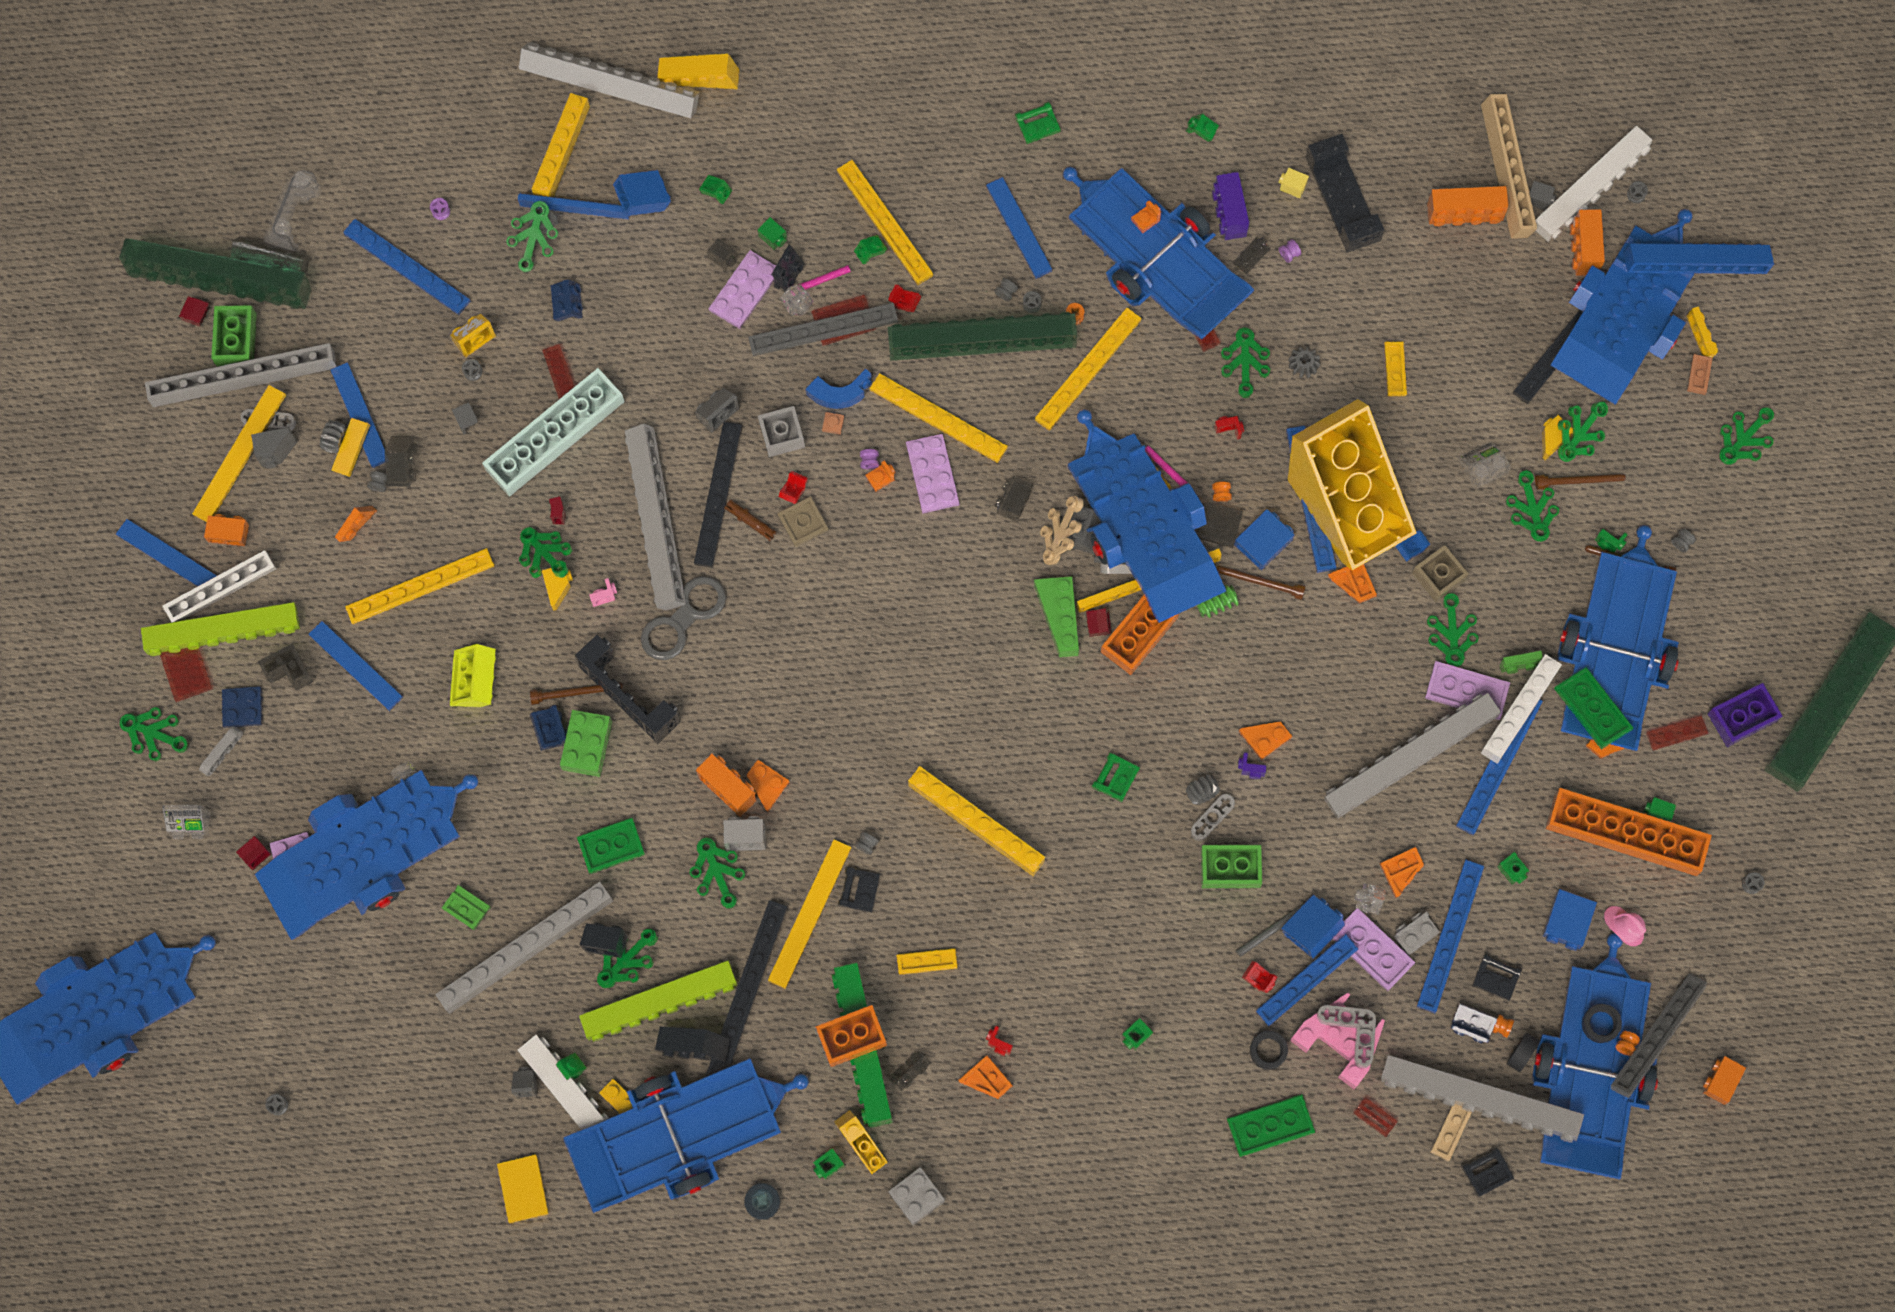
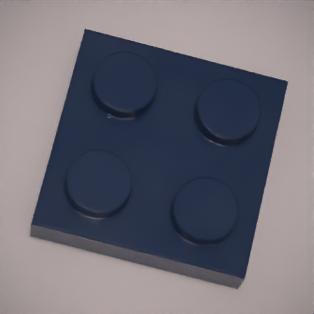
M261 687L222 689L223 728L262 725Z

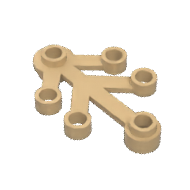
M1072 496L1067 499L1066 506L1068 509L1061 525L1060 511L1054 508L1049 510L1048 518L1053 521L1055 539L1052 541L1053 529L1051 527L1043 526L1041 528L1040 535L1045 537L1046 550L1043 553L1045 564H1057L1060 560V554L1073 548L1074 541L1067 537L1078 533L1082 528V524L1076 520L1071 522L1070 520L1074 512L1081 511L1083 507L1082 498Z

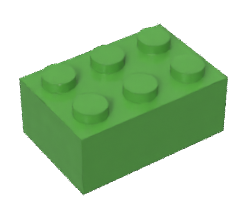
M214 306L211 359L217 367L254 359L257 314L252 306Z
M572 710L560 767L563 771L597 777L601 776L612 726L610 716Z
M1202 845V888H1261V845Z

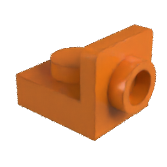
M1149 200L1146 202L1145 208L1131 217V221L1144 233L1160 221L1161 210Z
M884 460L881 462V466L867 473L865 477L876 492L895 481L894 474L896 472L892 465H887Z

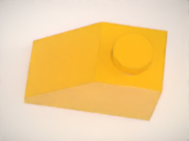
M1559 415L1554 419L1549 418L1543 425L1545 427L1542 432V458L1544 460L1548 459L1562 445V431L1558 429V422L1563 419ZM1571 427L1570 430H1569V435H1570V437H1571L1572 434H1573V428H1572V427Z
M551 568L542 570L553 611L558 609L571 588L569 581L573 579L570 569L563 578L556 577Z

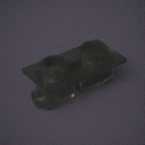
M1256 237L1233 261V264L1247 275L1271 249L1266 245L1267 240L1264 237Z
M919 1051L913 1053L905 1061L909 1068L905 1069L901 1065L890 1078L901 1091L908 1088L913 1083V1080L919 1074L924 1073L930 1065L927 1058Z

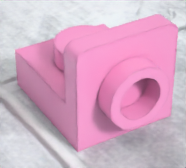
M606 578L607 589H598L589 595L593 607L615 600L614 594L617 591L614 582L610 583L609 579Z

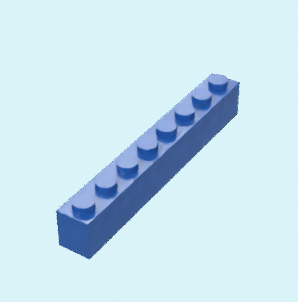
M1635 242L1630 244L1623 253L1627 273L1767 274L1774 265L1770 245L1640 244Z

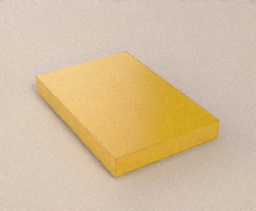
M537 1155L497 1164L509 1223L549 1214Z

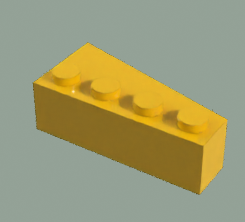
M729 54L659 58L657 78L665 83L673 82L677 86L738 89L739 68Z

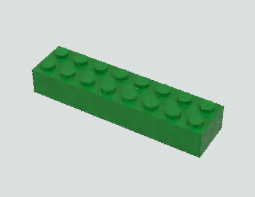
M853 963L834 968L835 973L831 975L834 988L839 989V993H836L839 1008L843 1007V1012H840V1016L842 1017L867 1007L858 964ZM877 1050L850 1060L851 1066H856L853 1076L855 1084L860 1085L861 1089L857 1090L860 1105L864 1104L865 1108L861 1110L864 1124H868L869 1128L893 1123Z

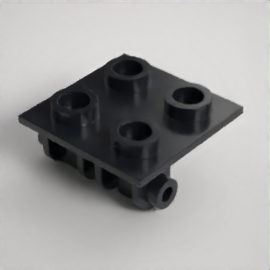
M788 244L771 274L775 279L773 286L779 290L782 288L786 294L794 286V282L805 264L790 244Z

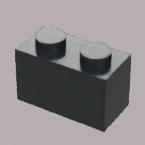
M597 922L594 924L586 923L579 945L587 953L622 958L628 936L623 931V928L616 925L607 927Z

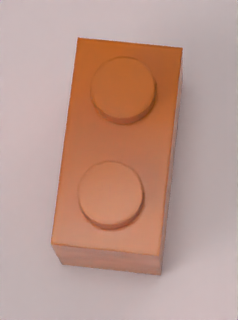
M221 514L208 516L204 538L209 543L245 546L249 524L240 516H233V518H226V516Z
M1724 1056L1714 1062L1712 1066L1714 1072L1711 1077L1708 1076L1705 1080L1703 1094L1726 1105L1729 1103L1746 1067Z

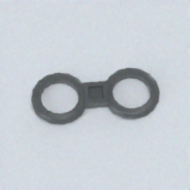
M706 576L696 577L687 582L683 588L686 604L682 605L671 617L662 616L652 619L642 630L641 644L647 655L664 661L673 659L680 654L686 642L685 631L697 619L706 620L713 618L723 609L726 595L720 582ZM702 584L710 585L718 594L716 605L709 611L704 612L693 609L688 600L692 589ZM669 625L677 631L678 641L673 649L667 652H658L650 646L649 634L655 627Z

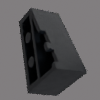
M660 1027L655 1050L661 1052L662 1056L667 1058L677 1056L683 1059L695 1058L725 1063L730 1039L707 1029Z

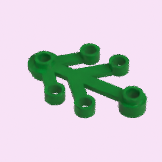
M542 201L535 202L531 206V212L520 218H514L511 221V226L514 229H521L524 223L533 219L531 227L516 236H509L506 240L508 246L516 247L519 242L529 237L524 257L518 262L519 269L523 272H530L534 268V262L531 258L536 239L542 247V254L544 256L551 257L554 254V249L549 246L540 230L541 221L546 227L547 236L550 239H556L559 232L553 227L548 218V205ZM538 207L543 209L541 214H538L536 211ZM516 220L520 221L519 227L514 226ZM551 230H555L556 235L554 237L550 236ZM511 238L515 239L514 245H511L509 243V240ZM546 248L551 249V253L549 255L545 254ZM524 261L529 263L527 268L522 266Z
M1241 328L1236 333V341L1229 347L1222 349L1221 357L1224 360L1231 359L1232 353L1239 347H1241V354L1229 365L1223 366L1221 374L1223 377L1229 378L1232 372L1242 364V384L1239 385L1238 394L1242 398H1249L1253 394V386L1250 384L1249 364L1259 372V376L1262 378H1266L1270 374V368L1256 360L1249 353V347L1258 353V357L1261 360H1267L1270 351L1268 348H1262L1254 340L1252 330ZM1247 334L1248 338L1244 339L1242 335ZM1227 351L1230 355L1225 356L1223 353ZM1261 352H1266L1267 356H1262ZM1229 369L1230 373L1226 374L1224 370ZM1266 369L1268 373L1263 374L1261 370ZM1243 387H1248L1249 391H1244Z
M1595 402L1591 406L1590 415L1582 425L1580 423L1581 408L1579 406L1569 407L1568 413L1572 417L1573 438L1570 440V421L1560 420L1558 422V429L1562 431V445L1558 449L1560 460L1569 462L1576 455L1592 456L1595 449L1592 445H1584L1582 448L1575 447L1581 441L1594 440L1595 442H1602L1605 439V433L1601 430L1586 433L1597 417H1604L1608 413V406L1605 402Z
M1762 408L1757 415L1758 419L1745 433L1743 426L1744 414L1742 412H1735L1732 416V421L1735 423L1737 442L1733 446L1730 436L1732 427L1730 425H1723L1721 427L1720 434L1723 436L1724 448L1721 449L1719 458L1722 463L1732 465L1738 459L1758 461L1761 458L1762 454L1758 449H1753L1751 452L1739 450L1743 446L1770 448L1773 445L1774 440L1770 436L1751 438L1763 424H1768L1774 418L1772 409ZM1763 414L1768 416L1767 420L1762 418ZM1739 415L1741 420H1736L1735 416ZM1727 428L1729 433H1724L1723 429ZM1764 440H1769L1771 444H1765ZM1752 453H1757L1758 458H1754ZM1725 454H1731L1732 458L1728 459Z
M1522 471L1517 481L1524 489L1528 506L1520 502L1513 495L1507 497L1506 505L1510 508L1515 507L1532 517L1533 523L1523 519L1519 513H1514L1510 521L1513 525H1520L1529 530L1531 537L1535 541L1543 542L1550 535L1548 526L1553 518L1559 514V508L1556 505H1551L1547 510V516L1541 523L1540 513L1547 502L1553 498L1554 490L1552 488H1545L1540 501L1536 505L1531 487L1534 476L1530 471ZM1523 477H1526L1528 479L1527 483H1524L1522 481ZM1550 491L1552 495L1546 496L1545 492ZM1513 499L1515 504H1510L1508 500ZM1550 509H1555L1557 513L1552 514ZM1513 517H1519L1520 521L1515 522ZM1541 530L1543 535L1539 536L1536 531Z
M531 527L523 529L520 534V540L524 544L522 554L519 557L520 564L523 567L531 564L532 560L529 554L533 546L535 553L532 566L529 568L533 578H538L542 574L540 569L542 557L552 566L551 569L556 577H565L568 573L566 563L562 560L557 561L549 552H561L566 556L572 552L571 545L567 542L559 544L562 541V537L557 531L538 533L537 530ZM550 540L552 544H541L539 541Z
M1450 593L1443 599V606L1447 609L1449 630L1439 622L1436 616H1430L1427 619V625L1430 628H1435L1450 641V648L1440 641V637L1437 634L1430 635L1428 643L1431 646H1436L1445 654V660L1448 665L1459 667L1465 660L1464 653L1472 645L1476 644L1479 637L1476 633L1468 634L1466 641L1459 648L1458 640L1470 627L1476 624L1477 617L1469 614L1465 618V622L1457 629L1455 608L1459 604V598L1457 595ZM1452 600L1454 605H1448L1447 601ZM1468 618H1473L1474 623H1469ZM1434 619L1436 624H1430L1429 620ZM1474 636L1476 638V641L1471 642L1469 640V637ZM1432 637L1437 638L1438 642H1437V643L1431 642V638H1432ZM1456 655L1458 660L1453 661L1451 656Z
M154 707L149 712L138 716L131 713L122 716L119 722L120 728L124 732L129 733L132 742L131 748L136 754H141L144 751V745L139 742L136 731L143 733L149 749V758L155 762L161 759V752L157 750L153 738L171 745L178 753L185 752L189 747L188 741L184 737L177 736L173 738L158 731L168 726L176 727L179 724V719L175 715H169L166 719L148 726L140 723L151 718L154 720L160 719L162 712L159 708ZM154 711L159 712L156 717L152 715ZM171 718L176 719L174 724L169 723ZM132 720L133 724L131 726H127V722ZM183 742L184 747L179 749L178 744ZM137 745H141L139 751H135ZM154 752H158L157 758H152Z
M703 838L697 844L699 856L695 866L689 871L690 876L693 879L701 877V868L707 858L709 867L702 884L697 887V892L702 897L707 896L714 876L722 893V906L726 909H732L736 906L737 899L733 893L729 892L722 873L734 877L737 881H742L745 878V872L741 868L733 869L716 862L714 855L726 859L731 864L737 861L738 856L734 851L727 852L717 848L712 839ZM705 844L710 846L708 850H703ZM734 854L735 859L729 860L728 856ZM695 869L699 870V874L697 876L692 875V872ZM737 872L743 873L741 878L735 876ZM705 887L707 890L705 893H700V888ZM731 897L732 902L726 903L725 899Z
M645 929L641 933V939L626 954L625 945L622 958L617 957V963L612 968V956L603 955V970L597 976L599 986L607 989L613 987L616 982H637L640 975L634 969L629 970L627 974L618 973L625 968L644 967L649 969L653 966L654 961L649 955H644L641 959L633 958L646 945L653 946L658 940L656 932L653 929ZM651 933L649 938H645L647 934ZM646 960H650L648 964H644ZM632 974H636L634 978H630ZM605 976H609L606 981L603 980Z

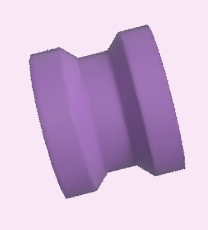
M436 198L431 202L430 210L435 219L444 220L449 217L450 208L445 199Z
M1292 239L1286 245H1281L1278 248L1281 256L1287 263L1291 262L1294 257L1301 255L1298 244Z
M874 449L860 451V457L862 458L860 467L862 469L878 468L879 461H877L879 452Z

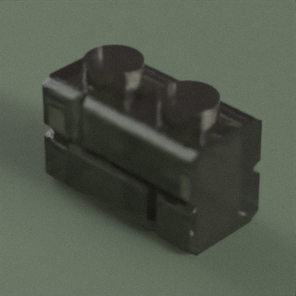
M1012 476L1010 481H1006L1003 487L1005 493L1003 497H998L995 507L997 508L998 515L1018 522L1033 491V485Z

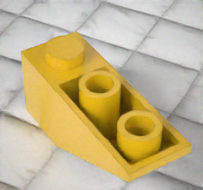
M850 1110L834 1121L871 1174L888 1163Z

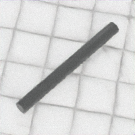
M1297 907L1236 950L1239 957L1280 930L1301 907Z

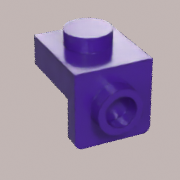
M1244 752L1242 758L1239 757L1238 769H1241V775H1248L1251 779H1261V777H1264L1266 765L1247 764L1248 753Z

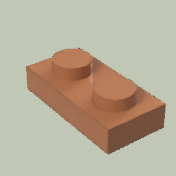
M1693 355L1687 385L1688 392L1703 395L1707 393L1712 364L1711 357Z

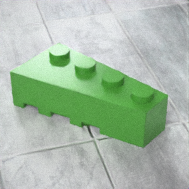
M1072 577L1034 579V588L1058 656H1078L1079 647Z

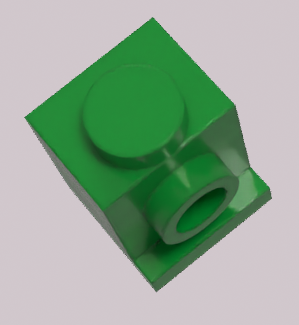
M1515 852L1497 866L1512 885L1516 882L1521 884L1528 878L1526 874L1529 872V869ZM1516 866L1519 869V871H1513L1512 867Z
M1139 1018L1122 1034L1124 1038L1122 1042L1129 1050L1133 1048L1136 1051L1153 1035V1032ZM1134 1033L1139 1035L1140 1038L1138 1040L1132 1038Z
M833 1148L813 1162L815 1165L813 1171L819 1179L823 1177L825 1180L845 1167ZM830 1163L832 1165L831 1169H824V1164Z

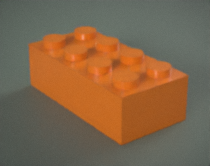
M1507 187L1432 189L1427 203L1429 224H1434V226H1443L1450 223L1455 226L1462 225L1463 223L1478 225L1482 222L1498 224L1503 221L1508 209Z
M1144 594L1102 645L1101 653L1132 675L1178 619L1179 614L1158 623Z

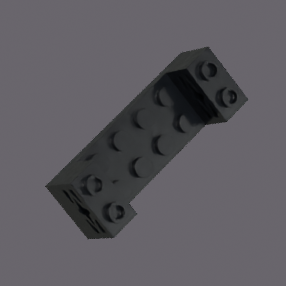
M1339 134L1308 145L1305 158L1346 253L1380 242L1384 228L1378 214L1371 215L1347 160L1349 147L1343 134Z
M596 635L575 654L578 667L597 685H600L604 689L603 691L643 731L659 744L680 724L679 714L677 713L678 709L671 702L668 704L665 700L649 714L643 706H637L633 702L634 698L628 692L624 693L620 689V684L615 679L610 680L608 678V673L604 667L613 659V650L610 647V642L605 637L601 639Z

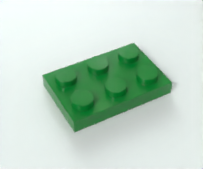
M633 818L577 837L589 874L645 855Z

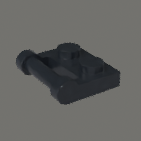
M846 867L844 873L846 878L842 896L837 906L872 913L880 874ZM856 876L859 877L855 900L854 902H849L853 877Z
M1485 953L1472 986L1510 1001L1522 968L1519 966L1513 967ZM1487 964L1512 974V978L1508 979L1487 970Z
M1497 1147L1490 1149L1491 1152L1478 1159L1461 1165L1478 1198L1514 1179ZM1493 1159L1497 1161V1165L1474 1176L1472 1170Z

